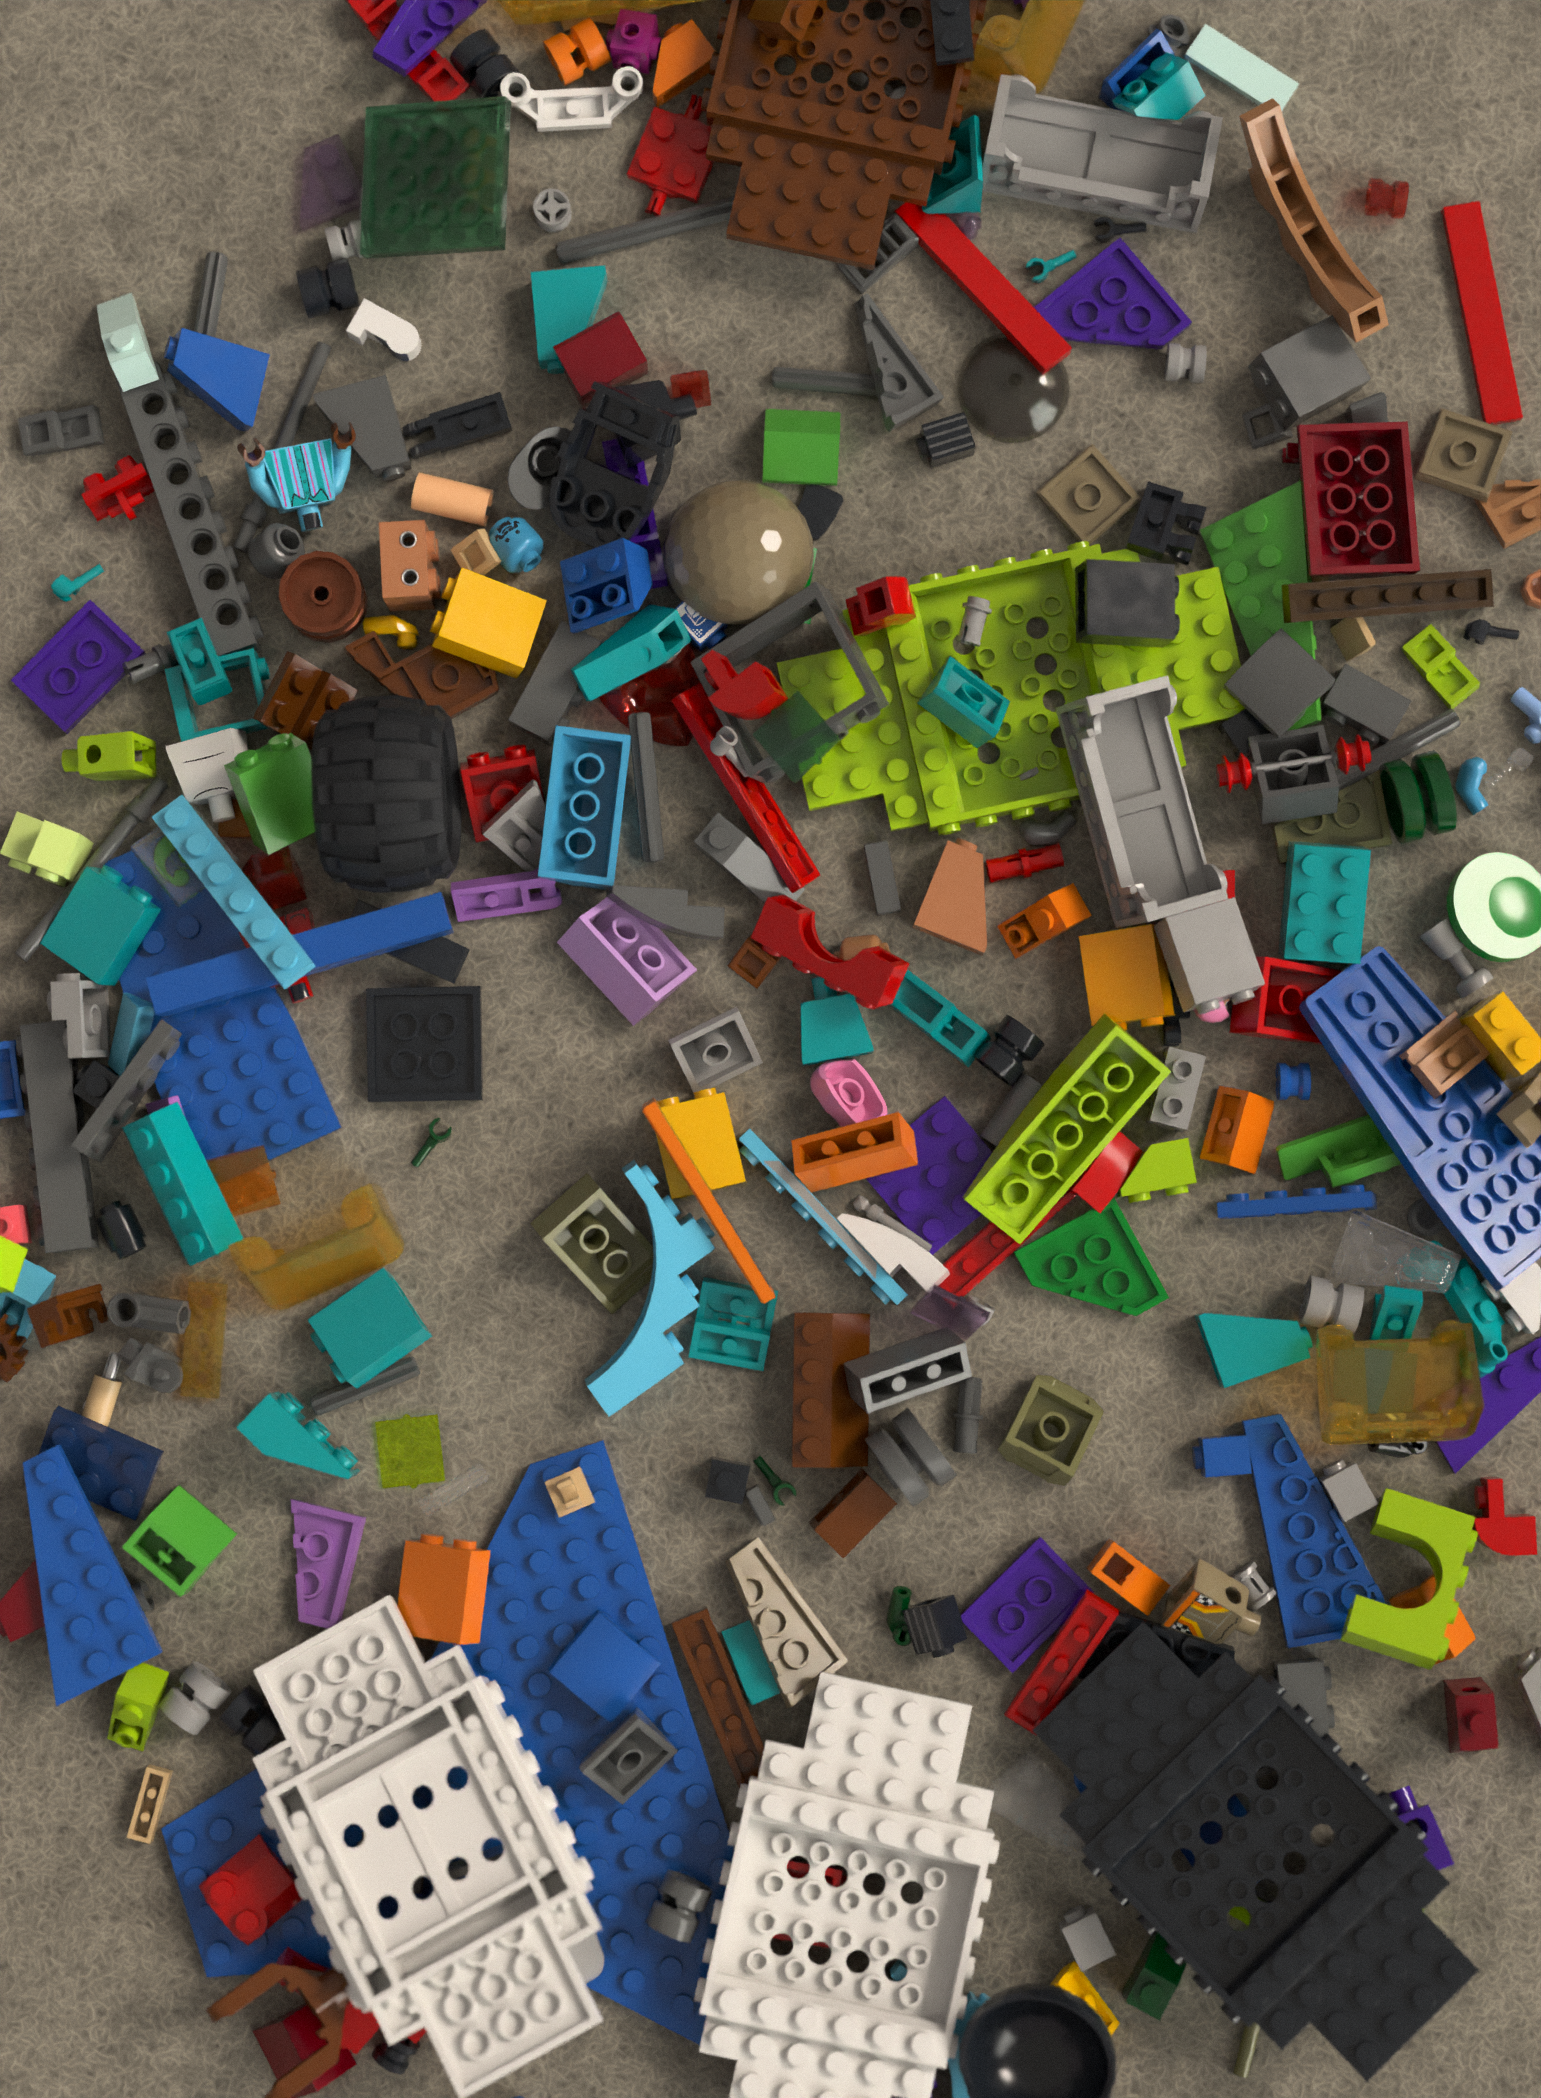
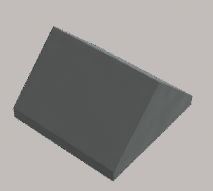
M636 1707L581 1760L579 1769L623 1805L678 1750L652 1721Z

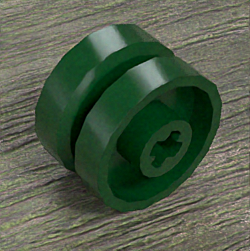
M1435 750L1413 756L1410 766L1402 759L1380 765L1379 773L1387 817L1391 830L1400 844L1420 840L1423 838L1425 828L1434 836L1456 829L1457 811L1454 792L1444 762Z

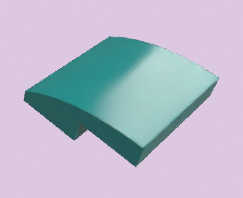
M704 1277L689 1357L764 1371L778 1291L774 1290L776 1297L764 1304L760 1302L750 1285ZM718 1318L731 1320V1322L718 1320ZM737 1321L750 1323V1325L739 1324Z

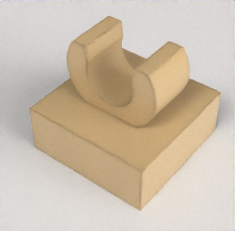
M477 529L451 549L461 568L483 576L501 563L485 529Z
M581 1466L544 1482L559 1518L595 1503Z

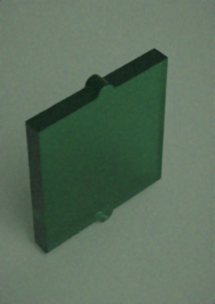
M796 691L778 710L773 709L771 711L772 716L752 734L795 783L815 764L820 765L822 763L821 758L841 740L799 691Z

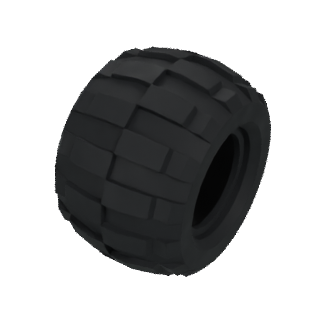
M400 695L366 696L344 702L339 706V709L326 710L315 728L311 766L314 827L318 852L324 871L334 883L346 882L350 888L374 893L407 892L434 885L436 879L449 878L458 865L461 844L460 773L456 738L450 716L440 705L427 706L424 700Z

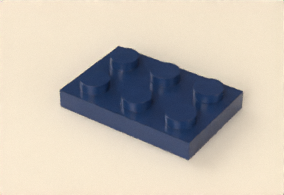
M58 1406L53 1411L38 1455L60 1444L88 1501L136 1521L142 1511L164 1451Z

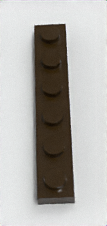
M1492 569L1282 585L1284 623L1494 607Z

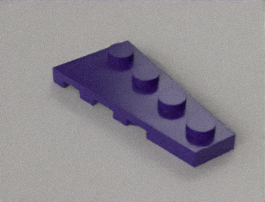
M405 0L374 48L372 58L405 77L488 0Z
M1541 1336L1509 1353L1506 1360L1497 1364L1494 1371L1480 1379L1468 1376L1415 1406L1452 1473L1456 1474L1541 1392Z

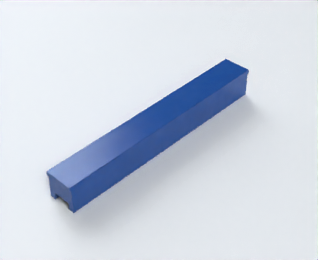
M442 892L292 935L316 966L303 977L453 934V928ZM252 947L145 978L155 1015L163 1017L280 984Z

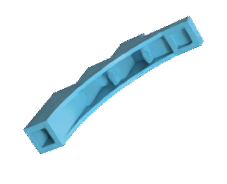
M635 1160L624 1166L622 1170L644 1200L653 1239L652 1275L647 1298L631 1333L612 1357L585 1379L588 1389L609 1417L684 1364L679 1355L684 1348L672 1331L666 1335L664 1331L700 1306L694 1297L700 1292L687 1274L681 1278L679 1274L715 1249L709 1240L715 1236V1233L705 1219L701 1217L696 1221L692 1214L688 1213L677 1221L675 1217L681 1214L669 1195L664 1198L660 1197L653 1187L659 1183L647 1164L639 1167Z

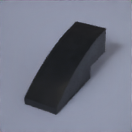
M358 899L350 918L380 910V908ZM439 937L385 954L455 984L470 949L445 937Z

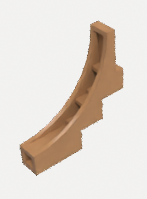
M1272 98L1240 115L1252 163V168L1248 169L1254 195L1258 202L1277 220L1282 244L1287 253L1305 270L1314 301L1329 316H1334L1338 325L1355 343L1388 326L1382 295L1365 278L1344 249L1323 214L1306 180L1287 132L1280 105Z

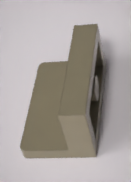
M1541 1070L1519 1086L1497 1113L1500 1119L1526 1148L1534 1144L1541 1134V1106L1538 1101L1541 1097Z

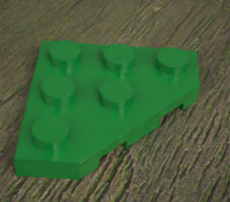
M1114 1197L1101 1213L1091 1209L1013 1252L1031 1286L1133 1316H1137L1169 1298Z

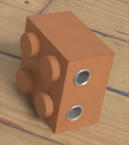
M425 520L379 522L382 598L389 611L435 609L434 599H441L440 576H437V570L433 568V562H439L438 539H435V532L429 531Z

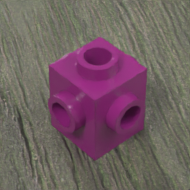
M620 9L615 29H609L606 38V47L608 52L611 53L613 68L620 69L629 66L637 69L640 73H650L653 60L658 61L662 40L659 37L657 15Z

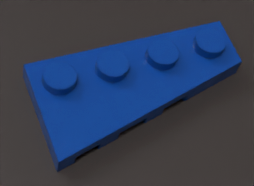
M1364 1185L1341 1186L1340 1194L1327 1195L1326 1188L1302 1189L1303 1196L1288 1197L1287 1191L1264 1192L1265 1199L1249 1200V1193L1226 1195V1202L1217 1203V1212L1220 1219L1275 1216V1214L1314 1213V1211L1346 1212L1352 1210V1208L1378 1210L1377 1197L1371 1191L1365 1192Z

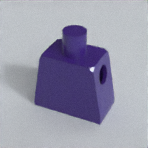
M1410 1785L1388 1793L1389 1797L1399 1807L1395 1811L1396 1815L1405 1824L1410 1819H1417L1421 1830L1427 1836L1422 1841L1429 1848L1424 1856L1437 1870H1441L1454 1865L1429 1804L1418 1806Z

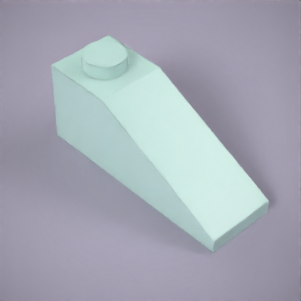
M130 293L98 304L97 312L101 337L109 363L123 392L158 380L159 377L133 294Z

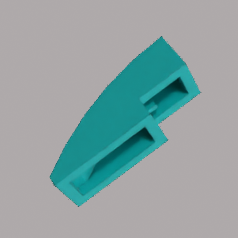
M907 969L894 1001L890 1006L968 1068L975 1060V1053L983 1043L992 1038L985 1029L958 1010L953 1003Z

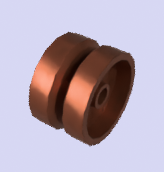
M314 551L299 556L288 565L280 580L279 600L283 612L300 634L313 641L332 643L345 639L359 628L366 615L368 597L361 578L346 559L333 552ZM328 591L329 595L326 600L319 601L316 599L318 595L324 596V592Z

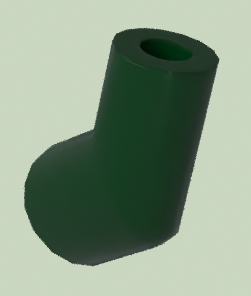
M904 1586L894 1587L886 1618L888 1627L892 1632V1638L900 1646H907L912 1642L902 1611L909 1607L912 1592Z

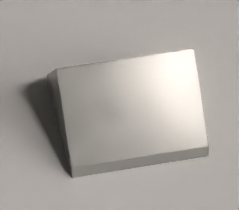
M737 1007L668 1040L693 1093L713 1088L763 1063Z

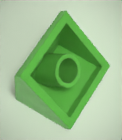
M766 409L762 483L837 486L840 412Z

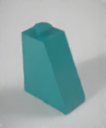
M605 265L531 272L540 369H547L550 374L565 373L553 346L592 326L607 285Z
M1211 1313L1194 1315L1221 1388H1226L1311 1358L1308 1349L1313 1348L1310 1334L1306 1326H1299L1298 1321Z

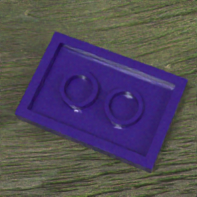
M89 600L11 681L68 734L125 676L122 663L147 653L96 604Z
M1038 1536L960 1616L962 1622L1013 1673L1066 1621L1086 1589L1092 1593L1094 1591Z

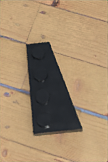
M1119 1611L1118 1616L1078 1673V1678L1085 1679L1142 1622L1166 1644L1197 1678L1225 1651L1234 1659L1235 1650L1233 1646L1224 1643L1214 1644L1165 1628L1159 1623Z

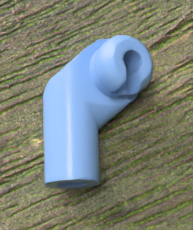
M1521 687L1513 694L1510 701L1529 718L1531 724L1524 729V736L1531 743L1538 744L1541 742V702L1524 687Z

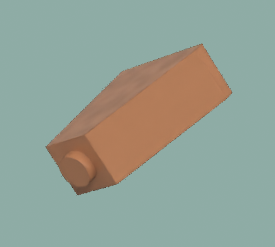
M957 838L955 843L947 841L912 928L982 956L987 947L983 854L976 852L978 846Z

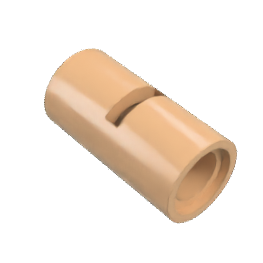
M419 472L413 488L411 509L485 527L489 517L486 515L487 506L491 507L493 490Z

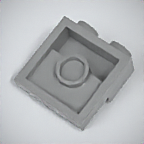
M80 973L56 974L57 982H50L51 990L47 994V1007L49 1012L52 1013V1020L67 1021V1028H65L63 1033V1044L68 1051V1058L109 1057L111 1039L108 985H98Z

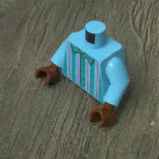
M336 422L331 425L330 430L335 441L333 445L330 438L265 451L262 444L256 438H253L255 449L251 453H247L242 443L237 446L239 454L246 461L245 467L251 489L268 506L277 508L279 514L297 511L301 532L323 528L319 506L331 504L335 501V496L339 495L343 490L350 470L351 444H353L356 438L351 422L348 424V432L344 435H338Z

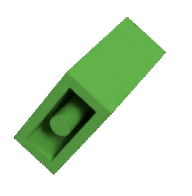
M292 733L279 734L272 737L267 745L257 750L243 751L235 756L234 761L224 765L255 846L270 855L315 832L311 785L312 758L306 742Z

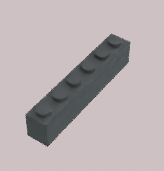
M66 1020L20 1025L21 1035L16 1037L17 1052L19 1057L24 1059L25 1072L20 1075V1084L23 1094L28 1095L29 1110L25 1111V1126L27 1132L32 1133L33 1148L29 1149V1162L33 1171L36 1170L38 1186L33 1188V1198L36 1208L41 1210L42 1223L38 1224L37 1234L40 1245L45 1246V1253L99 1247L89 1157L71 1146L85 1126L82 1098L72 1092L77 1085L75 1079L79 1073L78 1058H68V1051L63 1044V1033L65 1028H67Z

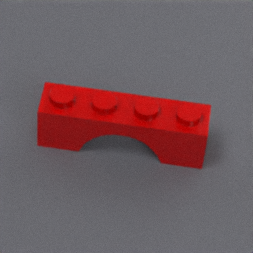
M786 895L767 897L751 935V939L762 944L761 949L764 952L776 957L784 956L793 961L792 966L795 969L806 974L815 973L824 978L823 983L827 987L836 991L844 992L845 990L856 996L855 1001L858 1004L869 1009H876L893 1003L910 964L879 946L862 949L850 960H842L834 956L822 945L815 928V911Z

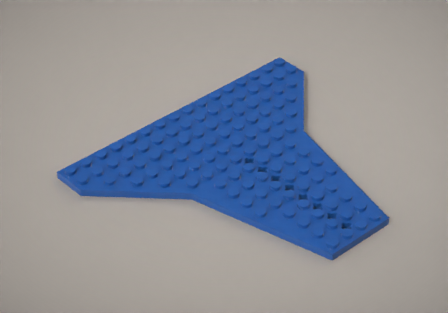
M604 1440L530 1464L487 1548L491 1552L480 1643L459 1645L440 1641L432 1658L426 1662L459 1645L476 1678L483 1676L488 1678L490 1682L493 1680L497 1682L505 1697V1701L501 1705L507 1717L513 1715L523 1733V1736L518 1739L524 1751L530 1750L539 1764L541 1771L537 1772L536 1775L542 1787L548 1785L557 1800L558 1807L554 1808V1811L560 1823L566 1821L576 1838V1842L571 1845L578 1859L584 1856L592 1869L594 1878L589 1881L594 1889L585 1893L602 1927L596 1933L604 1952L605 1960L601 1973L598 1977L588 1982L586 1986L700 2045L707 2015L700 2014L701 2002L694 2001L699 1977L707 1979L710 1963L702 1962L707 1938L715 1940L718 1924L711 1923L715 1901L724 1900L726 1886L719 1884L724 1861L732 1862L734 1847L728 1846L730 1833ZM581 1466L595 1503L559 1518L544 1482ZM597 1610L623 1629L631 1639L650 1652L661 1663L612 1723L582 1701L548 1671L549 1667ZM638 1707L677 1748L678 1752L622 1805L583 1774L579 1769L581 1760ZM458 1766L448 1772L447 1783L450 1788L461 1790L467 1785L468 1773L464 1768ZM257 1768L161 1828L207 1977L254 1974L266 1964H277L279 1956L287 1947L316 1964L327 1968L333 1966L329 1956V1951L332 1950L327 1936L322 1937L314 1926L312 1915L315 1914V1911L309 1899L306 1901L302 1899L259 1938L247 1946L233 1935L207 1903L199 1888V1885L260 1833L285 1866L287 1865L278 1850V1844L281 1843V1840L275 1828L271 1830L261 1814V1809L264 1805L260 1797L268 1791ZM428 1786L416 1788L412 1795V1801L419 1809L428 1808L434 1800V1794ZM393 1805L383 1806L378 1813L379 1824L386 1829L392 1828L397 1824L399 1820L397 1809ZM351 1824L344 1830L343 1839L347 1846L351 1848L358 1847V1841L362 1840V1832H364L361 1826ZM495 1837L489 1838L484 1842L482 1852L499 1846L502 1842ZM455 1857V1858H453L448 1864L453 1863V1862H456V1861L461 1860V1859H464V1858H462V1857ZM667 1870L677 1871L693 1877L713 1890L705 1911L698 1912L696 1915L700 1922L692 1941L689 1943L668 1937L645 1923L653 1902L662 1898L659 1888ZM467 1874L453 1880L465 1878ZM424 1876L422 1894H414L416 1898L426 1900L431 1897L434 1892L432 1880ZM391 1895L381 1898L378 1903L380 1916L389 1920L397 1915L399 1911L397 1899Z

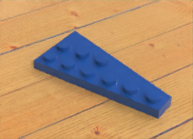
M1278 1413L1241 1420L1244 1434L1248 1435L1251 1472L1274 1589L1277 1592L1276 1599L1285 1645L1287 1648L1340 1639L1348 1609L1354 1597L1359 1595L1387 1604L1383 1594L1374 1582L1363 1562V1558L1337 1512L1330 1504L1323 1491L1324 1489L1312 1472L1282 1415Z
M60 1444L23 1462L56 1706L163 1652Z

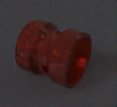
M1370 177L1366 189L1364 214L1377 217L1380 213L1385 214L1387 211L1391 218L1403 219L1408 202V181L1396 180L1389 186V183H1385L1383 179Z

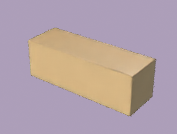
M151 1764L146 1767L127 1838L148 1844L153 1842L171 1780L172 1770Z

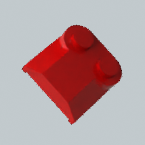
M261 1833L199 1885L210 1907L233 1935L247 1946L259 1938L303 1899L296 1888L295 1877L267 1845Z

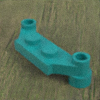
M1431 1241L1422 1247L1415 1246L1405 1252L1401 1257V1266L1405 1274L1414 1280H1420L1428 1274L1433 1276L1472 1339L1474 1347L1465 1351L1462 1355V1365L1465 1371L1476 1379H1480L1494 1371L1495 1366L1506 1360L1508 1356L1501 1336V1326L1505 1322L1466 1259L1459 1260L1448 1254L1438 1241Z

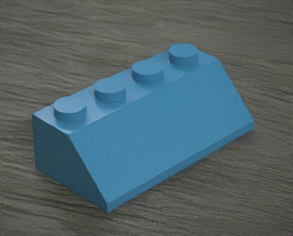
M555 726L537 877L572 886L603 890L614 885L631 735Z

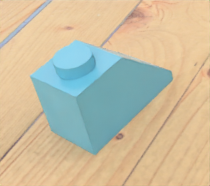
M26 1259L23 1262L14 1292L0 1293V1317L3 1314H7L8 1320L6 1323L10 1326L18 1324L20 1327L15 1333L17 1336H24L27 1339L33 1329L27 1308L49 1299L56 1275Z

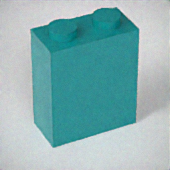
M103 865L102 868L86 866L40 944L98 985L115 986L161 909L150 902L153 897L148 892L134 885L130 888L121 881L123 875L107 865Z
M384 1267L308 1319V1322L314 1329L310 1337L322 1353L327 1350L334 1362L329 1364V1367L341 1383L347 1381L356 1389L432 1337L393 1275Z

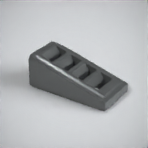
M895 212L884 221L880 239L892 254L887 257L878 248L876 259L881 265L878 268L874 266V270L866 269L870 276L865 279L851 265L840 263L837 266L861 294L865 293L918 247V237ZM891 230L904 242L901 246L888 234Z

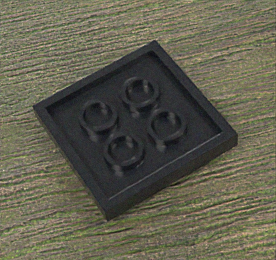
M481 986L366 988L367 1090L369 1103L483 1100Z

